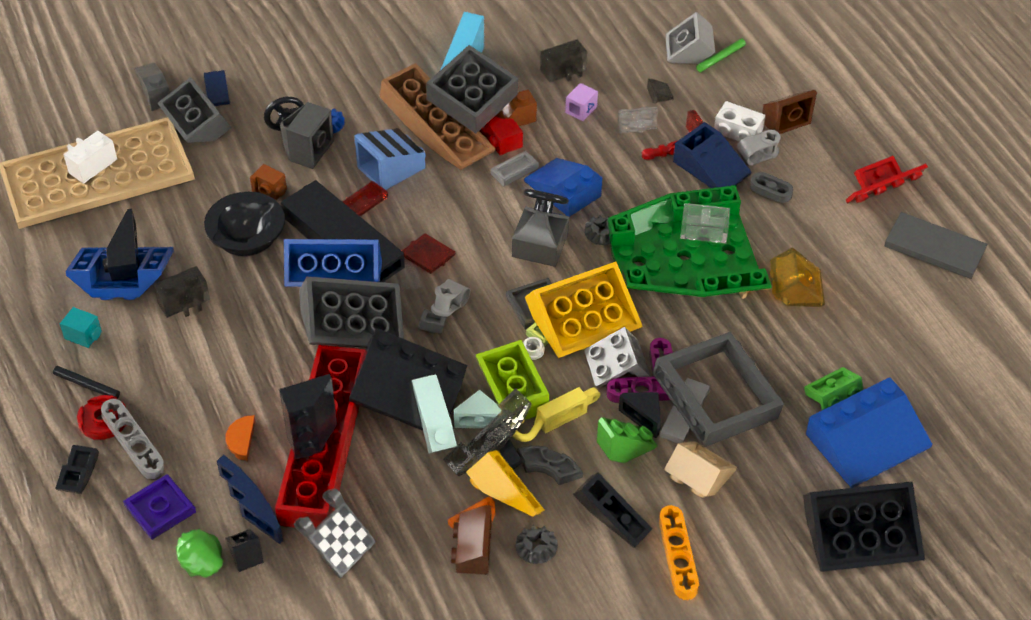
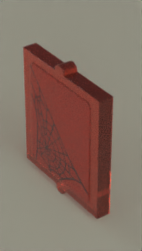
M426 233L417 240L411 241L410 245L402 250L404 258L430 274L440 266H445V263L455 256L454 250Z

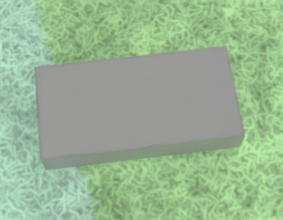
M524 151L491 168V175L505 187L538 169L539 162L527 151Z

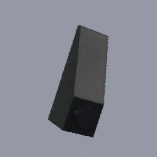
M127 209L106 249L107 258L103 259L105 273L109 272L112 281L138 278L137 270L140 265L137 227L132 209Z
M599 472L590 476L573 493L592 515L634 548L652 530L650 525Z

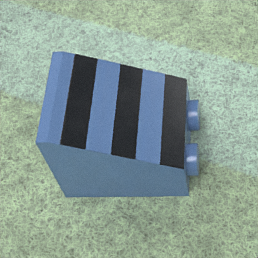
M399 128L359 133L354 136L357 168L383 192L425 169V151L422 147H418Z

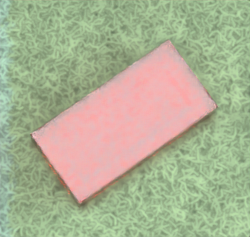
M371 181L342 202L359 216H362L388 198V191L374 181Z

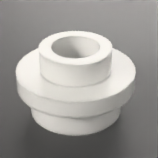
M529 337L524 340L523 344L532 360L539 359L544 355L545 347L539 338Z

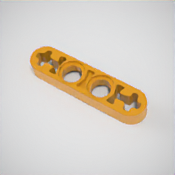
M668 505L660 511L659 526L672 585L678 598L691 600L698 593L699 580L686 524L681 509ZM667 516H672L675 519L673 528H671V522ZM678 536L683 540V543L681 545H673L670 543L669 538ZM676 559H684L689 565L685 568H679L674 564V561ZM687 576V585L691 587L689 590L682 586L683 577Z

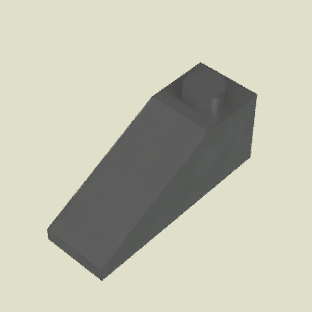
M155 63L135 68L151 110L160 109L157 103L170 93L162 71Z

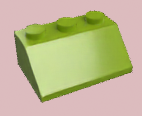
M522 340L476 354V359L502 413L527 420L536 417L537 407L549 402V393Z

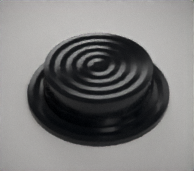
M238 192L221 198L210 207L204 220V228L209 240L226 252L237 256H251L265 251L281 234L285 224L284 211L280 204L272 197L258 192Z

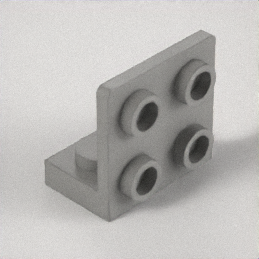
M626 327L619 329L584 350L595 386L598 388L628 372L638 377L650 376L639 341Z

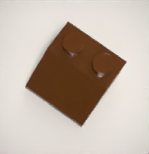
M816 90L800 92L764 104L762 114L766 115L764 122L769 130H775L782 134L811 124L817 95Z
M484 505L462 512L459 515V522H454L453 538H458L457 548L452 547L451 563L456 564V573L488 575L492 531L491 505Z

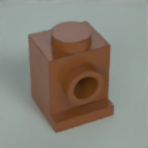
M265 164L250 176L252 192H260L277 200L287 190L285 174Z

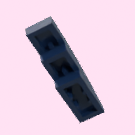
M223 455L217 460L219 474L228 481L230 495L239 502L242 517L280 544L283 541L281 527L270 504L246 473L228 457Z

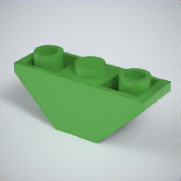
M604 417L598 420L597 443L609 460L626 463L658 446L652 439V432L645 426L639 427L629 422L624 423L617 419L612 420Z

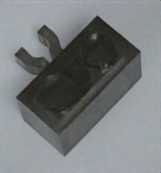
M578 39L541 51L540 70L549 82L562 78L571 81L572 75L576 74L580 78L582 77V72L586 71L587 50Z
M197 266L153 284L157 303L166 318L182 311L185 317L190 316L189 308L195 307L198 312L202 311L201 303L210 300L207 282Z

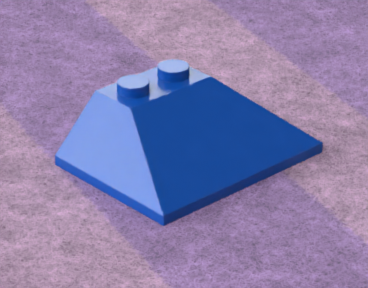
M107 247L81 248L67 268L66 276L92 298L111 300L114 297H123L125 300H133L140 297L162 275L174 249L173 247H138L140 265L137 270L138 278L112 281L109 272L105 273L103 259L107 258Z

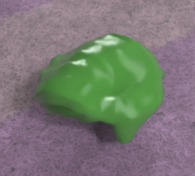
M198 529L182 533L181 537L178 538L176 546L177 559L180 566L188 572L189 576L207 578L220 570L223 564L221 558L222 546L215 535Z

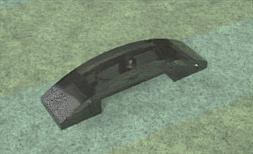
M515 388L498 405L502 411L467 446L460 442L443 460L458 476L465 474L488 452L498 451L507 443L524 421L532 403Z

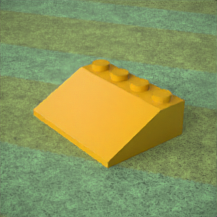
M617 262L541 287L525 296L534 321L558 358L588 348L623 327H626L630 332L643 327Z

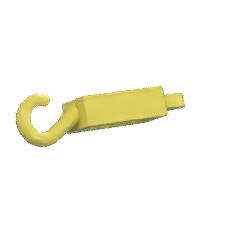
M578 387L537 407L536 419L530 432H518V425L525 422L524 418H518L512 422L510 433L513 438L520 442L531 441L541 429L546 434L586 414L587 406L597 401L601 394L595 387L584 392Z

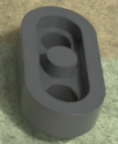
M764 172L755 173L751 177L750 188L755 193L779 203L791 200L793 186L790 183Z

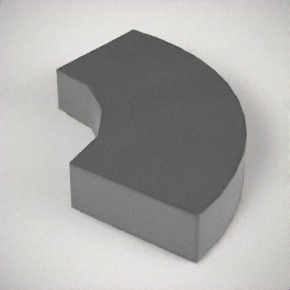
M545 446L517 448V453L523 461L522 465L526 473H546L554 478L558 485L583 478V472L577 463L564 453L560 454L549 450Z

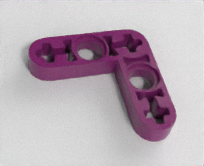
M656 338L650 343L649 357L652 373L656 360L660 356L659 349L657 348H661L664 351L663 356L673 353L671 343L667 339ZM653 374L649 377L615 378L607 384V398L614 403H619L622 393H629V387H631V393L638 392L636 390L638 386L647 387V392H658L659 401L670 400Z

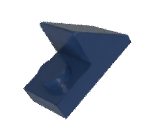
M225 70L204 73L207 97L213 105L230 104Z

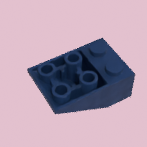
M706 122L675 143L673 162L710 188L736 186L752 173L722 133Z

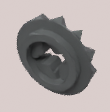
M599 215L597 219L591 217L590 222H586L584 232L588 240L599 245L610 244L608 218L610 216L602 218ZM602 227H606V229L599 233V229H601Z
M533 525L529 529L523 528L522 533L517 535L516 551L526 562L533 564L545 563L551 560L557 552L558 540L555 538L554 532L548 531L545 526L538 528ZM541 538V545L539 544L533 550L532 542Z

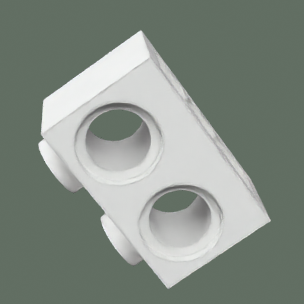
M725 101L715 118L714 128L725 137L741 141L745 137L762 133L766 115Z

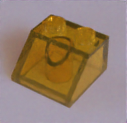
M793 247L770 260V275L773 284L772 293L777 300H781L787 306L822 307L825 305L821 270Z

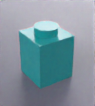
M75 307L59 323L64 339L87 348L100 337L102 332L98 316Z

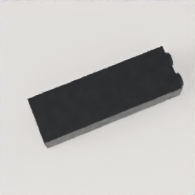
M317 180L281 201L285 220L307 239H379L382 257L380 282H386L405 269L404 252Z

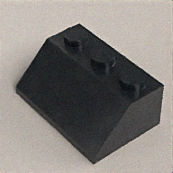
M330 374L279 389L286 435L295 459L310 457L315 453L321 452L337 426Z

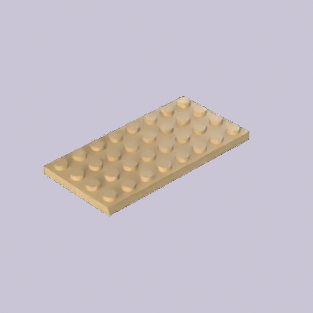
M167 117L104 134L113 140L117 160L84 184L68 172L64 154L68 152L67 145L0 162V171L18 228L21 229L195 180L194 173L172 122ZM74 142V143H71L70 145H71L72 147H75V146L77 145V143Z

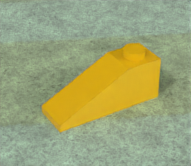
M497 450L488 452L466 472L470 477L471 484L484 494L532 517L545 511Z

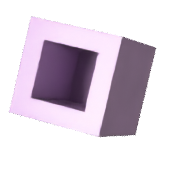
M580 83L566 97L565 113L584 121L597 108L598 91Z

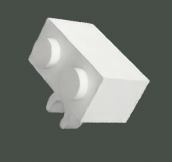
M96 131L85 140L77 138V145L72 147L68 144V152L64 154L69 174L83 184L117 160L113 140L99 131Z

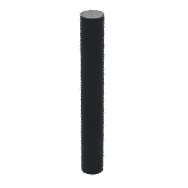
M56 366L53 370L54 375L102 395H112L117 397V399L120 396V391L60 366Z

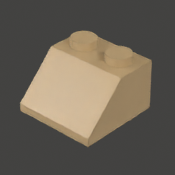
M694 441L678 443L664 470L671 474L670 478L680 484L685 483L692 487L691 491L694 494L704 498L705 496L715 495L734 474L737 467Z

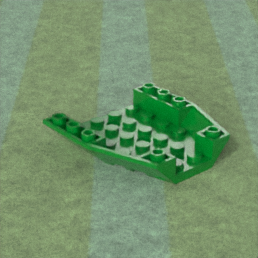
M736 186L669 193L609 217L608 226L612 257L614 262L618 264L627 288L697 297L771 288L772 285L766 268H758L739 215L741 199ZM727 250H728V251L733 252V254H727V253H725V252H723V251H727ZM680 256H686V257H688L689 259H688V260H682V259L679 258V257H680ZM635 262H642L644 265L637 266Z

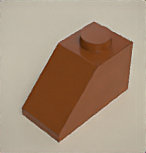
M529 89L520 91L495 117L513 118L518 126L534 123L537 121V102Z

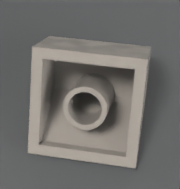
M696 12L667 32V61L669 63L699 64L705 59L710 58L715 53L713 26Z

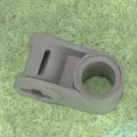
M766 130L762 133L745 137L738 143L737 150L749 165H756L759 162L775 158L779 154L777 145L780 142V133L775 130Z
M447 279L443 284L435 288L436 299L435 303L431 306L432 313L448 317L459 308L464 307L470 297V288Z

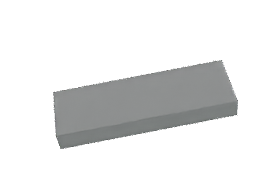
M687 378L685 384L702 407L709 393L710 386ZM673 405L660 431V437L675 443H685L691 428L675 405Z

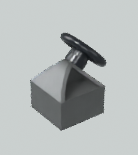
M291 96L278 98L265 109L264 121L269 128L281 131L283 145L289 160L313 169L334 142L331 110L309 102L304 104L300 99ZM293 103L298 107L292 109L283 108L281 104ZM273 109H275L279 115L276 124L273 123L270 119V115Z
M525 189L524 195L536 198L534 208L525 206L512 237V257L556 267L568 237L569 216L553 213V204H567L569 200L564 196Z

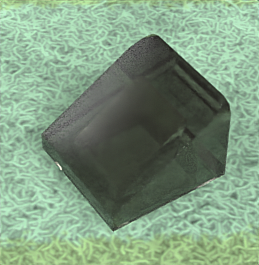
M648 78L647 90L653 103L673 100V95L667 83Z

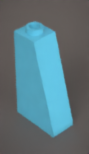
M468 12L463 13L441 69L468 45L482 53L484 49V16Z

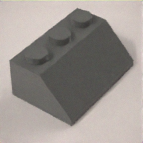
M192 77L157 103L187 143L215 141L232 128Z

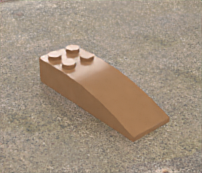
M416 63L382 80L379 97L421 141L452 165L462 170L495 151L493 145L480 131L475 134L427 100L426 83L430 78Z

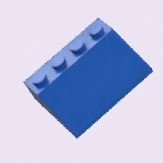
M890 377L810 416L806 430L807 437L850 488L932 447V442L906 394Z

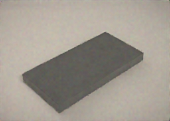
M901 212L884 246L972 279L988 244Z

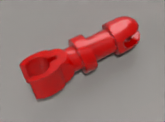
M673 141L667 146L664 144L659 145L658 148L654 149L646 148L642 151V158L644 160H651L658 156L661 158L666 157L667 154L674 155L675 143L677 141Z

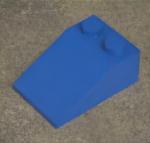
M555 158L524 178V182L534 190L567 197L569 200L567 204L554 203L553 205L569 217L601 197L602 177L587 165L560 158Z

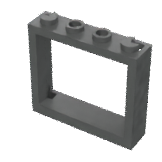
M731 332L659 357L652 374L704 448L778 419L784 406L781 397L776 394L767 378L756 367L754 360L747 355L741 343L735 339ZM724 352L762 403V406L713 424L675 369Z

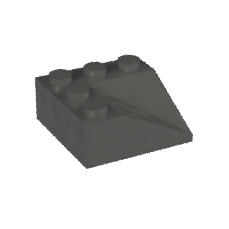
M468 45L426 83V97L428 101L476 134L518 95L519 78Z

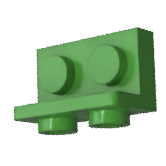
M842 367L804 386L805 395L819 402L821 409L824 410L863 391L861 376Z

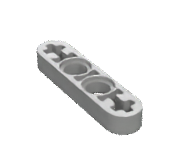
M109 399L105 401L101 406V413L106 425L141 474L147 479L159 478L164 472V461L120 400ZM110 409L117 411L119 418L117 421L115 415L109 412ZM124 425H129L133 428L132 432L128 434L120 433L119 429ZM141 443L146 446V449L142 452H134L132 447L135 444ZM149 457V461L151 462V464H152L153 466L156 465L157 468H156V469H153V468H151V467L148 468V464H147L146 458Z

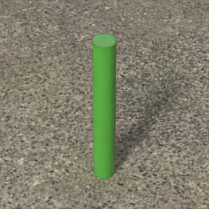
M741 38L696 66L697 70L702 72L746 45L745 40Z

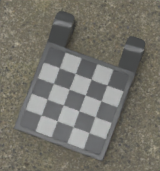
M329 489L323 494V498L335 510L316 529L308 517L299 518L294 523V526L309 540L334 573L341 578L376 541L344 502L339 490Z

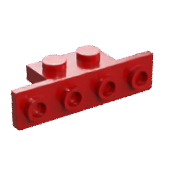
M894 156L860 168L854 172V175L862 189L850 195L846 202L847 204L853 201L860 203L868 199V195L872 193L877 196L887 191V187L892 186L894 189L905 183L904 180L910 178L911 181H914L923 176L922 172L928 166L923 164L902 173Z

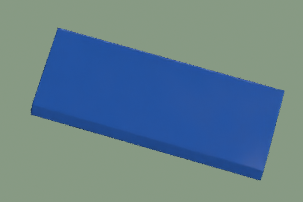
M284 239V287H301L307 276L380 282L382 257L379 239Z

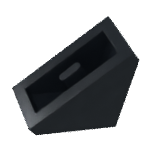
M658 392L622 393L619 398L618 410L640 427L645 426L652 432L653 437L657 438L661 423Z
M251 529L225 538L238 572L264 563L259 538Z

